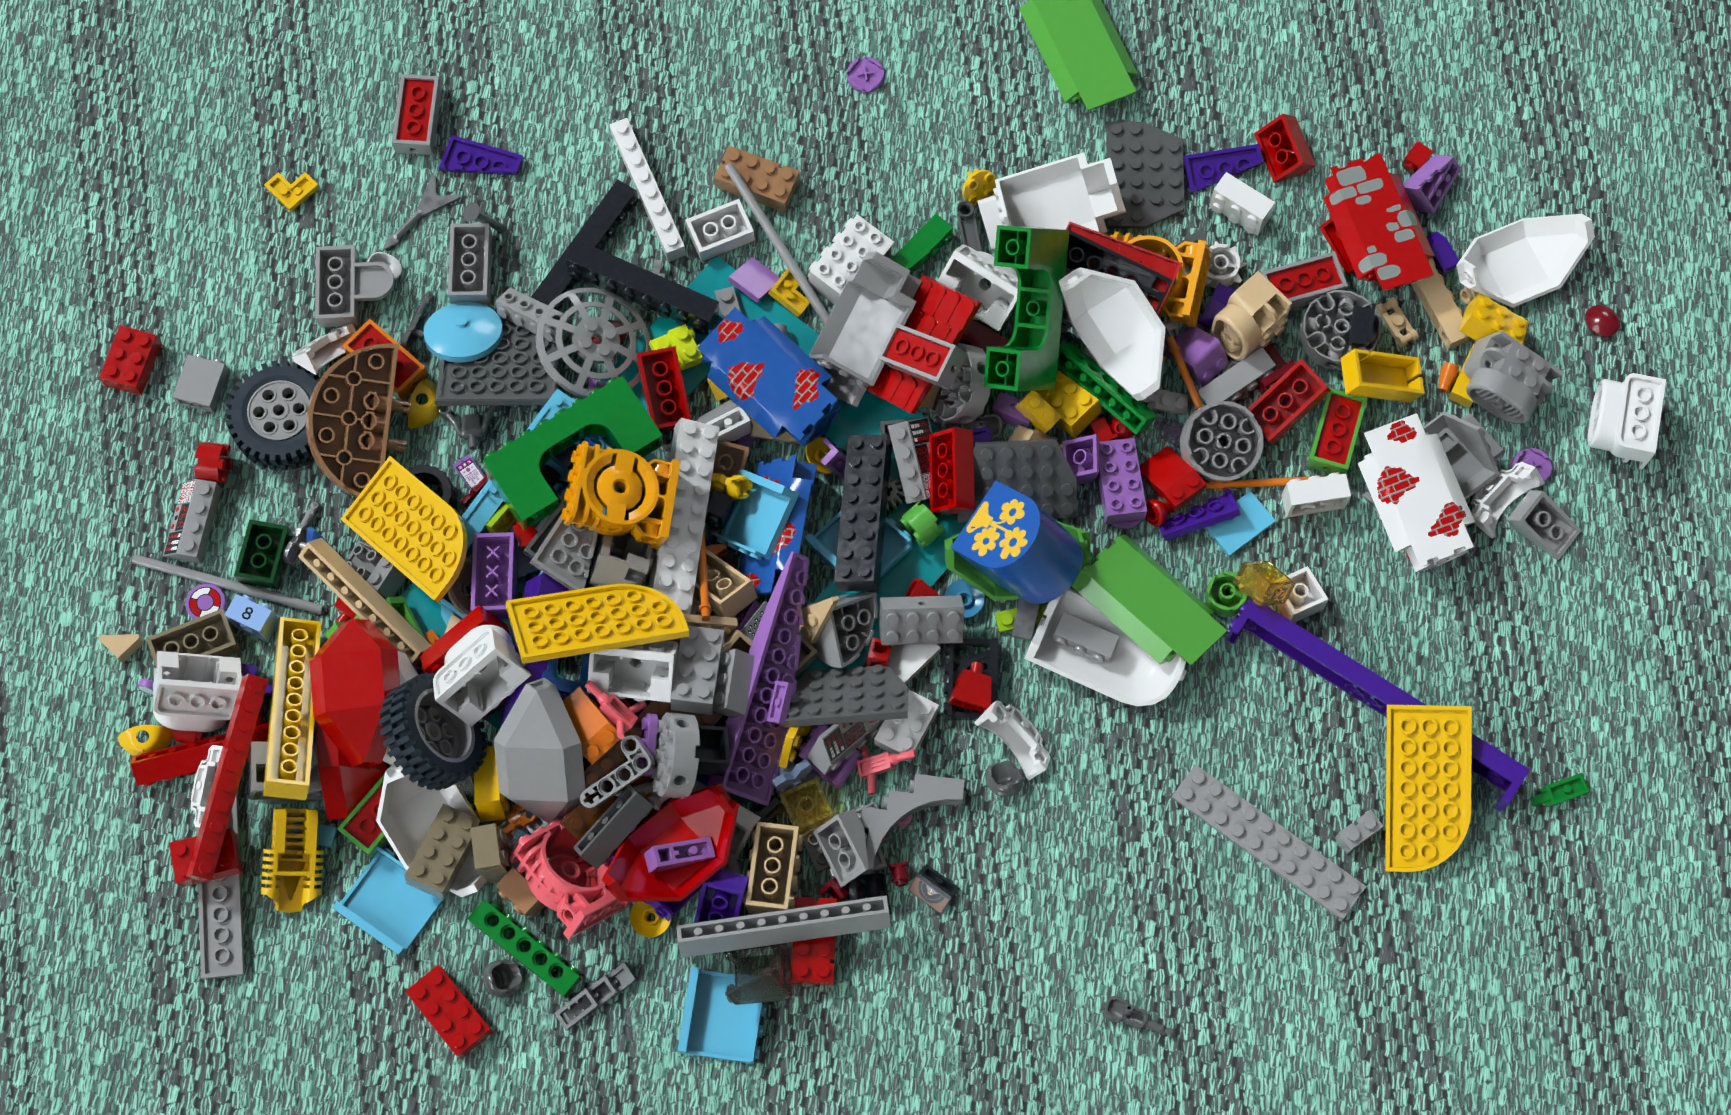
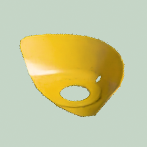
M429 378L423 379L411 395V406L408 407L410 408L408 414L409 428H418L431 423L440 415L439 408L442 407L443 409V406H436L434 404L437 385ZM421 393L428 396V401L424 405H419L416 402L417 395Z
M158 725L135 726L123 731L118 736V741L125 751L132 756L167 748L173 739L174 729ZM142 730L149 733V739L144 743H140L136 739L137 733Z

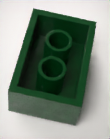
M249 519L234 573L235 578L240 583L278 590L285 566L283 552L293 537L290 528L284 525Z

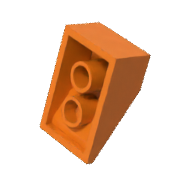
M579 686L563 700V703L581 741L582 755L591 764H594L620 739L617 737V726L599 710L600 706Z

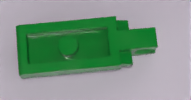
M1582 773L1544 786L1538 790L1540 795L1534 796L1530 801L1533 807L1545 804L1546 807H1552L1588 794L1590 790Z

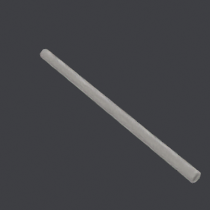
M732 162L724 166L725 170L825 325L829 317L827 310Z
M134 554L132 558V564L201 583L213 584L223 589L322 615L324 611V605L137 554Z

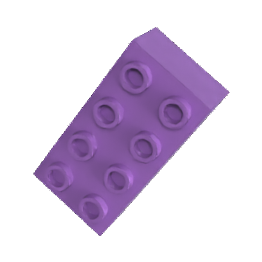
M1135 439L1099 442V474L1097 479L1105 524L1145 520L1147 507Z
M514 532L473 534L470 611L481 605L497 618H509L506 601L517 598L518 540Z

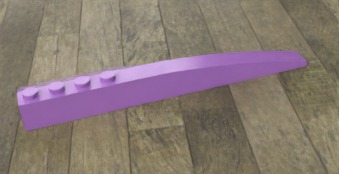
M791 551L772 592L748 653L755 657L746 715L735 718L728 717L725 727H728L730 765L723 776L710 775L707 787L721 783L728 794L765 806L769 805L774 789L772 780L778 775L780 769L778 765L785 737L790 728L766 721L775 681L789 682L795 684L794 686L797 684L795 670H798L801 644L799 629L800 625H803L801 609L802 604H805L803 590L804 586L807 585L809 558Z

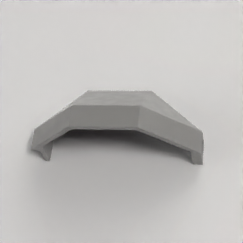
M546 678L527 683L494 739L498 786L501 794L550 824L556 819L558 821L561 820L581 802L580 795L585 790L582 745L556 685Z

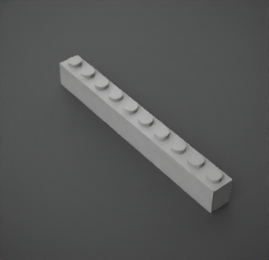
M886 895L678 925L676 927L681 958L886 929L891 928Z

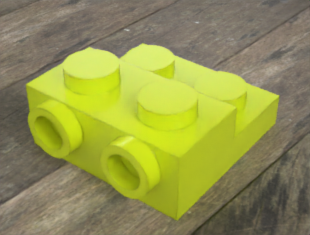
M686 324L671 329L666 335L649 341L651 350L676 346L681 371L701 364L704 355L697 349L699 345H696L694 341L695 333L693 329H688Z

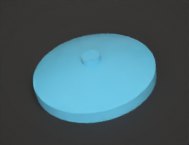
M458 302L442 307L429 317L424 326V339L428 350L442 360L456 363L471 362L489 355L500 344L503 336L502 322L499 315L490 307L475 302Z

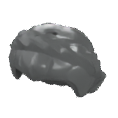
M1003 761L1000 764L995 763L986 769L988 788L996 795L1011 797L1021 791L1024 782L1023 774L1011 761Z
M507 959L496 960L489 963L483 972L484 986L487 992L500 998L509 997L516 991L524 988V978L517 961H509Z

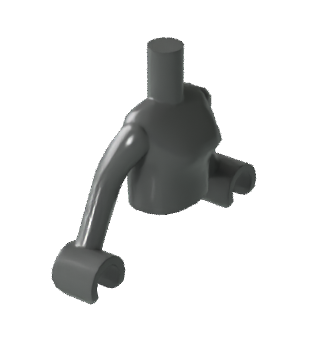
M490 405L483 424L481 414L462 416V428L452 415L450 406H448V411L443 412L442 407H440L439 412L443 419L450 421L460 438L469 439V449L476 450L477 438L487 433L493 413L500 412L503 405Z

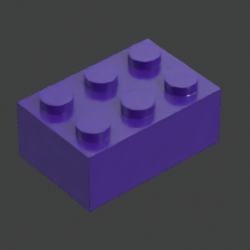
M720 869L702 884L694 923L740 917L749 877Z

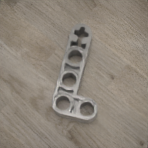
M630 735L622 739L621 749L628 761L581 793L580 801L584 807L592 808L600 805L654 767V757L639 736ZM630 739L636 742V749L634 751L630 750L627 746ZM641 757H645L648 760L646 768H642L639 765ZM625 768L631 773L628 780L622 777V771ZM607 780L613 783V790L611 792H608L604 787ZM599 791L600 795H597L593 798V801L589 802L588 798L590 795Z

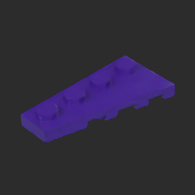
M451 135L438 168L439 171L518 175L524 157L520 154Z
M1259 144L1184 155L1183 157L1190 194L1218 183L1226 172L1235 176L1261 165L1263 162Z
M1230 488L1223 491L1224 495L1218 498L1213 496L1208 499V503L1201 507L1195 505L1190 508L1189 513L1185 515L1180 513L1160 525L1159 528L1164 541L1173 540L1179 536L1194 533L1199 529L1214 526L1222 521L1240 516L1239 507Z

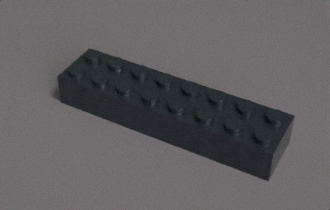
M577 239L566 258L568 274L576 280L582 279L594 288L600 287L605 289V291L621 296L628 303H637L644 310H653L665 319L671 318L676 320V323L681 326L686 324V326L694 328V331L703 335L705 333L708 335L709 329H713L719 317V301Z
M887 434L848 435L834 583L839 591H879L892 443Z

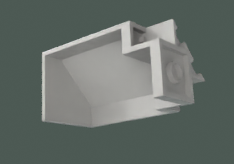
M877 251L866 253L856 274L849 276L809 354L815 362L832 376L826 389L837 399L855 407L858 406L867 387L875 384L885 364L878 359V356L894 324L905 325L917 302L913 300V297L922 282L910 275V270Z
M1443 411L1423 428L1425 433L1428 432L1431 435L1438 434L1447 427L1460 441L1446 456L1466 500L1500 474L1496 459L1504 454V450L1472 414H1467L1460 419ZM1366 485L1368 491L1365 492L1362 496L1365 500L1374 503L1370 491Z

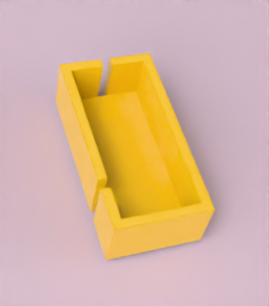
M1353 349L1341 357L1345 394L1411 403L1425 394L1423 379L1418 377L1422 374L1419 357L1376 351L1369 353L1368 350ZM1418 377L1417 379H1415V380L1412 381L1411 383L1407 384L1408 382H1410V381L1413 380L1414 378Z

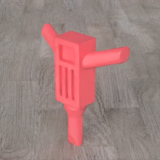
M591 680L585 685L601 705L599 710L617 726V737L622 740L625 737V732L631 729L638 719L635 713L647 706L644 701L638 702L628 708L614 694L609 696L603 693Z
M866 744L859 749L863 759L856 762L859 776L867 778L868 795L876 794L875 775L896 769L895 765L899 762L916 757L915 750L912 749L899 754L887 751L871 756Z

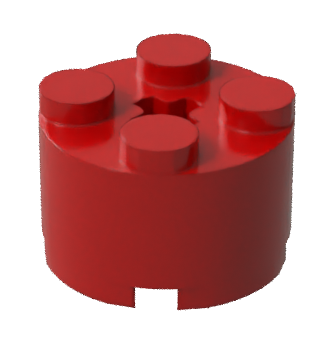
M201 442L195 458H198V465H194L195 478L226 484L228 481V470L233 468V458H230L231 446L229 444Z

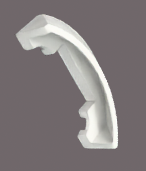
M352 323L332 330L330 333L320 336L295 351L291 358L295 363L316 375L327 363L346 353L342 345L356 330Z
M1524 462L1516 463L1508 471L1500 470L1498 476L1475 493L1471 501V514L1475 521L1474 523L1490 538L1493 539L1495 537L1497 522L1505 509L1522 494L1545 483L1536 467Z
M995 701L974 722L977 726L990 730L1005 742L1018 759L1028 780H1031L1047 769L1051 758L1049 752L1042 745L1043 739L1040 733L1025 715L1010 704L1004 706L1001 701Z
M212 745L208 749L207 759L202 760L198 767L191 796V811H195V819L193 821L195 827L200 828L223 746Z

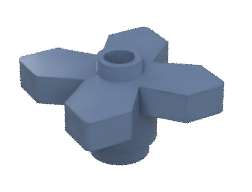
M805 759L797 765L795 762H789L786 769L780 767L779 776L774 778L772 782L776 788L777 795L783 800L790 796L794 790L801 786H806L816 778L812 772L808 759Z

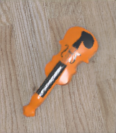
M517 804L513 805V810L510 813H506V819L496 820L495 824L507 836L512 831H516V828L520 825L526 828L527 825L535 822L537 816Z

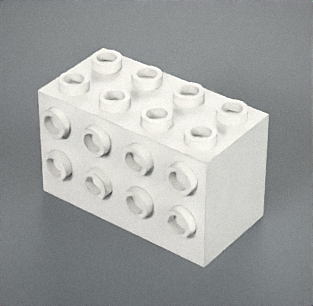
M858 214L854 219L850 218L844 226L845 230L842 233L838 232L832 240L834 243L830 248L827 246L822 251L820 260L818 262L815 260L808 269L810 272L807 277H809L808 282L811 287L834 305L849 276L856 274L866 253L877 251L887 258L892 254L894 241Z

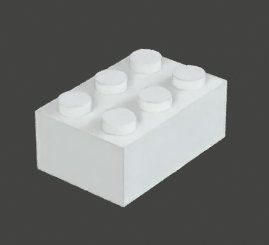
M1226 172L1214 188L1209 206L1216 213H1222L1227 216L1232 223H1238L1243 226L1248 233H1254L1258 236L1269 221L1275 202Z
M739 199L685 220L687 231L701 262L755 241L753 228Z
M1336 472L1329 474L1327 477L1317 475L1309 477L1308 480L1292 479L1286 484L1281 496L1286 518L1345 509L1351 493L1346 474Z
M909 689L908 718L884 720L874 738V745L894 754L912 749L916 753L939 711L938 704ZM913 758L908 759V760H905V761L911 763V761H912Z

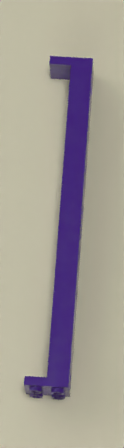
M1253 597L1249 602L1245 601L1238 615L1234 617L1226 632L1229 634L1227 641L1234 644L1242 630H1247L1386 718L1387 705H1426ZM1472 734L1471 771L1503 790V793L1493 807L1501 812L1511 802L1530 769Z

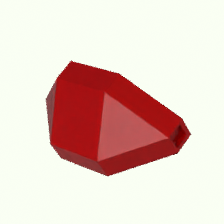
M352 618L340 624L309 661L313 716L352 767L371 768L382 763L387 747H384L383 744L386 736H381L380 730L384 726L379 725V719L383 717L379 715L380 709L384 708L381 704L386 699V695L394 688L400 686L398 650L370 620Z
M315 720L318 771L327 820L345 819L385 774L390 765L382 761L381 764L371 768L352 767Z
M721 783L693 792L688 797L670 800L635 828L633 832L629 833L622 841L602 878L603 883L620 902L682 901L727 864L739 803L730 798ZM711 837L716 857L679 868L649 874L644 853L652 846Z

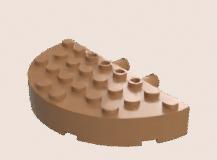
M377 344L360 348L347 354L322 375L308 403L306 434L311 453L324 475L339 489L355 498L359 496L384 464L387 450L405 452L406 447L397 445H406V440L388 438L391 411L409 414L410 408L407 407L411 406V401L393 399L398 344Z

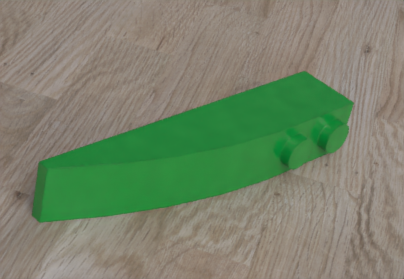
M935 214L891 260L910 270L909 274L911 275L931 257L935 258L944 244L947 245L953 239V227L939 215Z

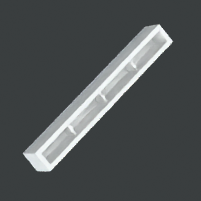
M625 118L610 124L611 135L668 262L686 256L683 241L628 119Z

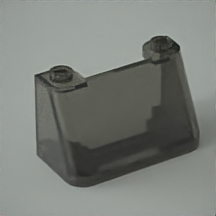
M787 943L724 952L726 959L729 962L732 961L735 965V986L733 984L728 985L725 992L726 998L730 1003L735 1005L784 1001L792 997L791 956Z

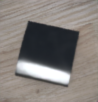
M861 874L848 883L850 901L887 895L889 915L892 914L885 874Z

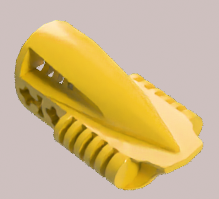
M273 809L271 849H263V853L271 854V856H263V861H271V863L262 864V868L270 869V872H262V876H269L270 879L261 880L262 884H269V887H261V894L267 895L274 900L276 911L287 913L303 911L305 903L322 895V888H314V885H322V881L315 880V877H323V873L315 872V870H323V865H316V862H324V858L316 857V855H324V850H316L318 811L316 809ZM302 822V825H294V823ZM290 829L302 830L301 833H289ZM290 838H301V841Z

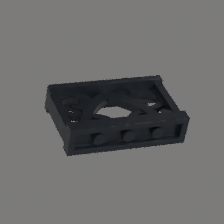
M998 638L963 639V643H945V656H949V663H945V675H948V683H944V695H948V701L959 674L964 669H968L972 662L979 661L987 665V669L983 670L982 674L992 678L991 704L997 701ZM960 647H965L970 651L971 657L968 658L966 653L961 652L963 657L958 659L955 651ZM973 647H988L990 649L975 654ZM953 662H954L956 665H959V667L956 669V671L954 672V674H953ZM944 702V715H948L947 720L976 721L983 714L971 713L972 710L970 709L959 712L954 708V705Z

